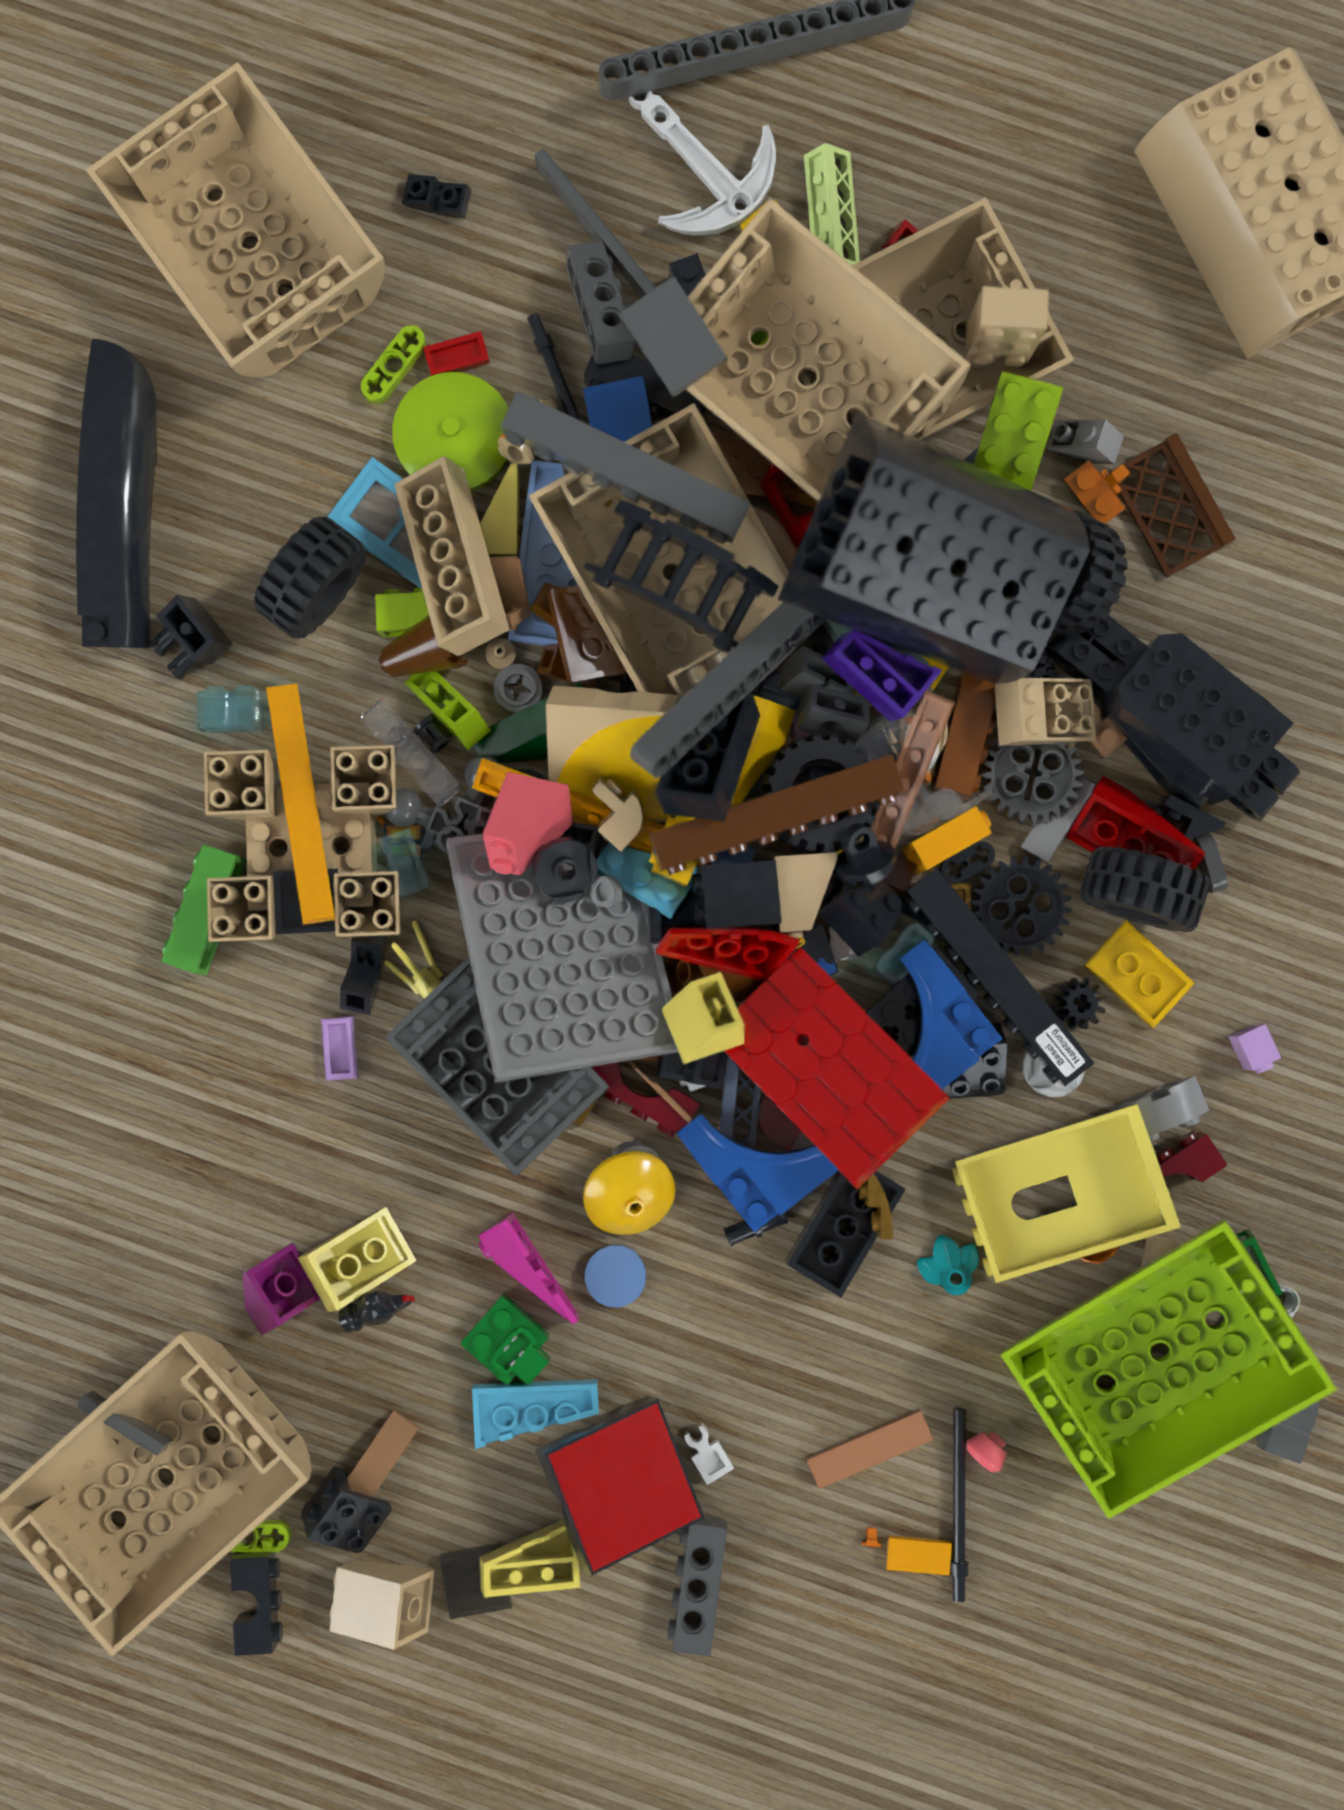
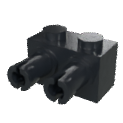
M176 595L157 615L165 628L149 642L150 647L154 648L153 651L162 657L177 642L184 650L167 665L169 671L175 669L172 674L180 680L197 663L213 664L233 644L196 598Z

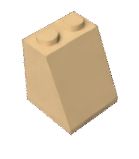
M837 852L777 856L766 859V861L776 860L782 918L781 924L771 928L772 932H779L780 934L796 938L803 937V931L812 930L837 861Z
M353 1560L337 1567L333 1580L335 1588L333 1604L330 1609V1632L393 1650L428 1633L435 1569Z

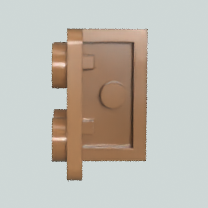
M517 556L489 557L510 629L508 631L515 630L520 622L532 616L529 610L530 605L520 559Z

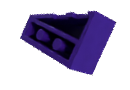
M854 629L842 634L822 657L832 669L890 722L904 718L942 671L934 666L930 667L915 660V657L908 654L904 655L889 648L888 645Z

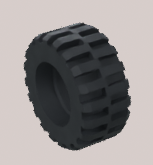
M1073 509L1071 510L1078 515L1086 529L1090 551L1052 633L1065 636L1083 633L1085 628L1091 629L1099 624L1098 620L1100 618L1108 616L1111 612L1110 607L1112 604H1117L1121 597L1119 591L1121 587H1125L1127 579L1124 576V571L1128 570L1127 558L1123 557L1126 554L1124 543L1120 541L1118 533L1110 528L1109 525Z
M318 516L317 518H312L309 523L302 525L299 531L294 533L289 538V541L281 547L277 556L268 565L266 573L261 577V583L255 591L256 596L254 597L258 613L291 638L301 639L307 637L308 634H312L318 626H321L337 609L336 607L344 600L348 591L353 587L366 560V550L363 543L329 517Z
M816 733L806 738H803V736L799 737L789 745H785L771 760L761 778L762 784L759 789V797L792 787L796 776L807 768L820 766L836 773L867 763L866 759L869 756L864 750L861 752L857 751L854 748L855 743L848 739L845 742L839 740L838 735L829 734L826 737L821 736V733ZM878 801L867 804V811L850 816L848 811L843 812L837 821L820 826L817 823L807 824V831L790 836L789 831L776 835L779 842L783 845L787 843L792 846V850L799 853L803 851L809 854L835 853L844 849L843 835L851 825L861 823L868 828L872 826L876 819L874 817L875 812L880 809ZM860 834L856 838L855 842L858 841L864 834Z
M1105 846L1098 847L1091 853L1080 889V896L1082 901L1086 902L1089 906L1129 921L1176 932H1192L1198 927L1210 884L1207 877L1202 875L1201 872L1175 863V861L1163 859L1152 854L1141 853L1140 851Z

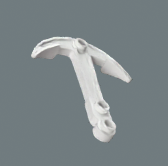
M652 91L628 97L630 105L637 110H641V117L661 139H665L670 143L718 199V202L704 211L700 207H696L683 213L660 216L658 224L669 230L693 236L719 234L738 226L761 206L771 188L776 164L775 143L769 125H764L762 128L761 143L753 158L751 171L742 181H739L680 123L679 116L659 95H654ZM637 96H644L646 98L643 101L635 100ZM658 117H663L666 121L658 123L655 120ZM741 203L744 204L746 208L744 210H738L735 208V206Z

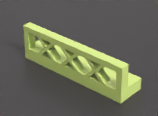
M824 143L804 155L810 232L852 266L860 262L851 156L849 151ZM835 158L840 160L841 172L835 165ZM837 186L840 188L841 192L843 193L844 202L842 201V199H841L840 196L838 195ZM840 215L846 223V231L840 223ZM842 245L848 251L849 259L843 257Z

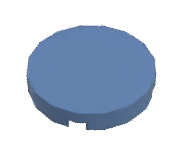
M610 1244L600 1248L590 1257L585 1268V1284L589 1294L597 1302L607 1307L620 1308L631 1304L640 1296L646 1283V1268L642 1259L635 1250L625 1245Z

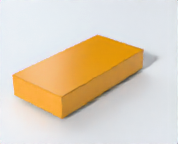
M888 1535L886 1569L949 1575L952 1543L949 1540Z

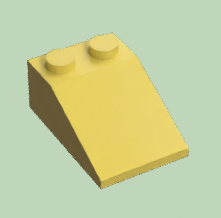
M387 1207L375 1212L298 1257L300 1264L328 1312L340 1310L416 1261Z

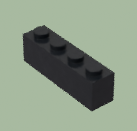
M592 353L584 372L585 385L588 387L644 376L652 417L660 418L662 416L668 418L693 403L701 416L703 415L706 406L686 389L673 397L650 362L632 355L631 360L596 365Z

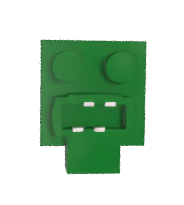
M505 1293L498 1298L460 1343L506 1386L516 1375L529 1386L549 1363L551 1358L540 1348L549 1338L550 1333Z

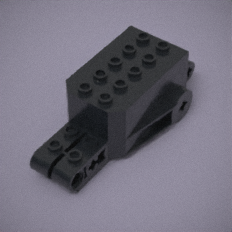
M1108 615L1106 618H1100L1098 620L1099 624L1091 629L1085 628L1083 633L1069 634L1067 636L1055 634L1051 638L1045 649L1052 653L1053 662L1074 679H1090L1092 681L1093 694L1101 700L1103 716L1108 718L1122 731L1127 738L1123 743L1169 794L1200 810L1206 802L1211 806L1227 799L1248 817L1256 821H1262L1278 801V795H1283L1299 775L1300 770L1274 748L1294 722L1183 633L1159 635L1146 645Z

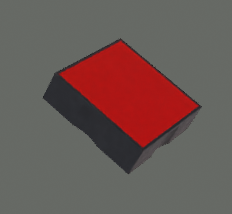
M646 1396L608 1414L600 1422L590 1427L575 1430L535 1449L551 1492L561 1506L565 1528L580 1567L591 1576L705 1518L657 1398Z

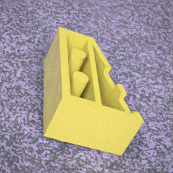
M564 1519L479 1557L480 1584L484 1597L580 1588L579 1562L566 1531Z

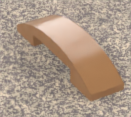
M394 1409L347 1478L350 1490L373 1497L418 1431L419 1426Z

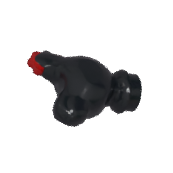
M370 1290L357 1298L356 1304L349 1303L340 1309L338 1313L339 1322L346 1332L360 1331L363 1325L375 1326L384 1324L398 1311L414 1303L415 1298L413 1295H390L384 1291Z

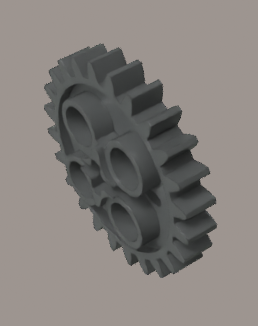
M997 740L995 746L998 752L988 751V757L993 761H985L983 764V768L991 771L982 774L983 781L991 782L984 786V792L994 793L989 798V803L999 801L1000 804L998 805L997 812L1000 813L1007 809V820H1011L1016 814L1019 816V824L1021 825L1026 817L1030 818L1032 826H1035L1037 817H1041L1045 824H1048L1049 814L1059 819L1061 816L1059 808L1069 811L1071 806L1067 800L1077 801L1078 795L1072 790H1081L1083 786L1081 782L1075 780L1082 778L1084 775V771L1075 769L1081 765L1082 759H1072L1076 754V747L1067 750L1066 746L1068 743L999 746V741ZM1039 750L1041 751V757L1036 773L1037 777L1034 781L1030 800L1025 801L1024 796L1034 755ZM1018 752L1026 753L1029 756V761L1023 764L1017 763L1013 759V755ZM1047 759H1054L1059 763L1060 767L1056 770H1048L1044 767L1043 762ZM1010 781H1017L1021 784L1022 790L1012 793L1006 789L1005 785ZM1040 788H1047L1052 792L1053 796L1050 799L1042 800L1036 795V791Z

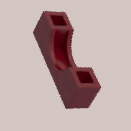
M620 1062L591 1066L610 1086L604 1094L606 1098L620 1105L621 1101L632 1106L630 1112L644 1121L648 1117L659 1123L656 1128L666 1135L673 1137L675 1133L677 1134V1131L688 1124L661 1095L644 1096L630 1089L622 1078ZM675 1087L667 1091L671 1098L692 1118L700 1103Z
M1191 1131L1178 1140L1180 1144L1173 1149L1165 1148L1155 1154L1163 1178L1172 1174H1185L1193 1180L1204 1182L1228 1166L1208 1134L1202 1132L1195 1133V1131Z

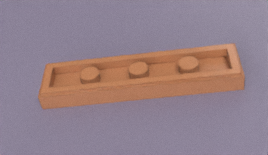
M917 1409L808 1456L806 1460L818 1489H821L932 1441L933 1438L921 1410Z

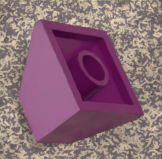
M291 1243L243 1273L245 1310L261 1336L277 1328L320 1299L298 1260V1257L301 1255L294 1243Z

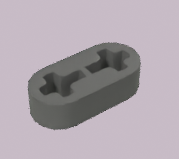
M1209 833L1193 838L1192 842L1205 852L1198 866L1201 874L1205 875L1209 881L1210 888L1208 892L1214 893L1226 889L1228 885L1227 877L1215 839Z

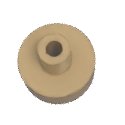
M504 638L491 641L485 651L489 665L496 670L502 671L504 668L514 665L517 659L514 645Z

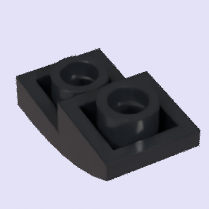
M408 174L402 204L427 213L465 219L472 190L467 184L439 182L435 176Z

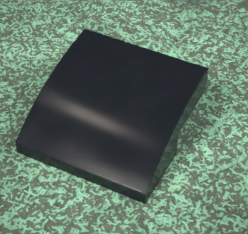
M721 1051L683 1064L679 1052L660 1055L656 1076L722 1089L728 1055L725 1051Z

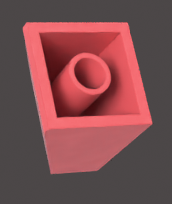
M507 772L483 832L490 869H494L501 874L521 875L534 863L536 852L540 846L558 839L572 826L573 814L568 785Z

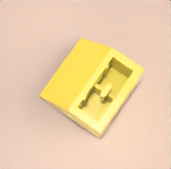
M721 972L690 982L662 1008L663 1016L683 1064L744 1044V1023Z

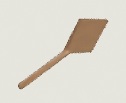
M631 1060L626 1061L687 1123L693 1120L657 1082H651Z

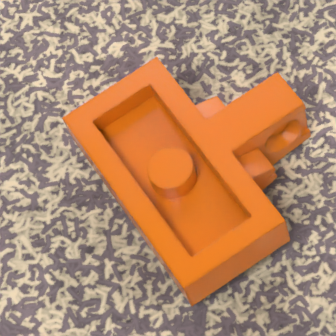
M1088 460L1064 479L1065 484L1092 518L1107 524L1126 509L1116 496L1122 491L1118 484L1130 474L1124 464L1120 465L1110 474L1106 469L1099 473Z

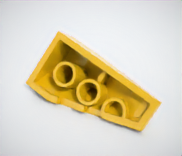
M754 696L760 712V718L730 807L738 805L743 801L771 760L786 742L796 710Z

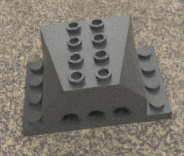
M469 956L385 1036L515 1176H518L610 1087L592 1067L495 1082Z

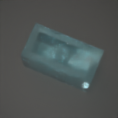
M410 828L379 838L378 844L388 871H398L399 899L429 889L430 884Z

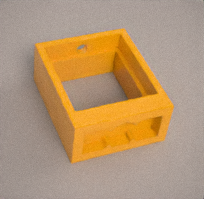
M977 806L913 841L901 850L906 859L917 864L914 870L915 874L918 875L992 834L989 828L991 827V822L987 814L983 810L979 811Z

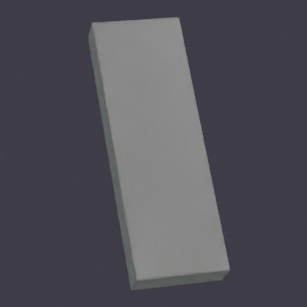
M1083 777L1075 779L1081 782L1083 786L1081 790H1072L1078 795L1077 801L1067 800L1071 806L1070 810L1066 811L1059 808L1061 813L1059 819L1049 814L1048 824H1045L1042 818L1039 817L1022 844V850L1046 864L1049 863L1096 787L1094 783Z

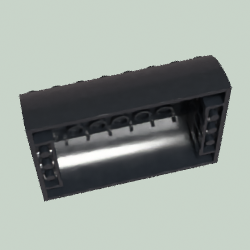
M857 412L777 600L995 684L1010 683L1034 671L1089 554V540L1081 519L1070 508ZM906 535L908 546L903 552L898 553L896 543L900 537ZM960 558L962 562L960 571L955 575H951L950 566L952 562Z

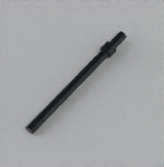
M532 314L527 319L535 337L533 342L538 354L543 356L564 411L567 415L581 421L553 349L555 346L550 334H546L539 314Z
M964 1408L953 1409V1560L950 1562V1575L953 1576V1601L965 1602V1577L968 1576L969 1562L965 1560L966 1409Z

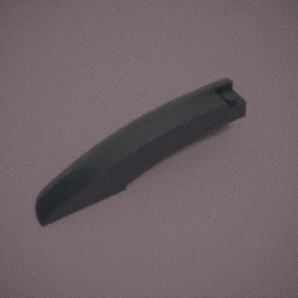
M92 339L83 401L78 463L76 570L77 613L79 616H82V647L151 648L149 645L151 641L150 534L155 465H157L156 397L151 378L144 366L125 348L101 339Z

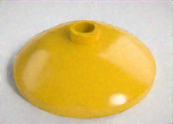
M624 1152L606 1159L592 1171L584 1186L583 1204L589 1219L599 1229L615 1235H633L650 1229L665 1217L675 1198V1181L670 1169L660 1158L646 1152Z

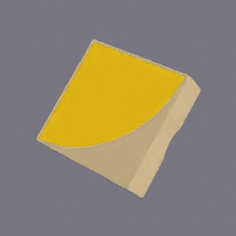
M553 686L546 702L549 781L568 785L569 790L603 802L592 791V786L600 777L606 781L612 779L624 791L621 794L624 798L632 789L638 794L642 803V817L658 822H667L669 816L674 818V815L664 814L655 794L660 777H653L630 758V751L634 743L678 702L679 695L647 692L612 693L593 688Z

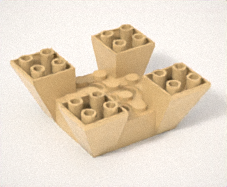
M395 746L330 747L331 784H314L327 869L338 868V873H334L336 937L400 935L398 871L378 872L376 816L397 809ZM268 750L204 752L205 815L246 820L247 877L207 878L208 942L273 940L276 935L273 871L294 870L281 781ZM343 839H348L350 843L349 850L345 854L339 855L337 852L338 843ZM285 841L288 846L285 855L278 857L276 847L280 842Z

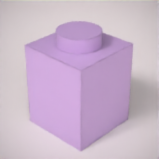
M1253 1024L1228 1036L1243 1070H1255L1256 1073H1261L1273 1068L1272 1062L1281 1058L1266 1024Z

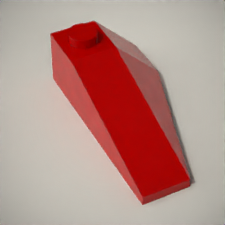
M1105 776L1101 777L1066 835V838L1090 852L1095 851L1098 847H1119L1175 861V863L1188 866L1192 870H1195L1205 855L1202 849L1130 790Z
M754 927L669 929L655 951L656 954L767 981L798 946L799 939Z

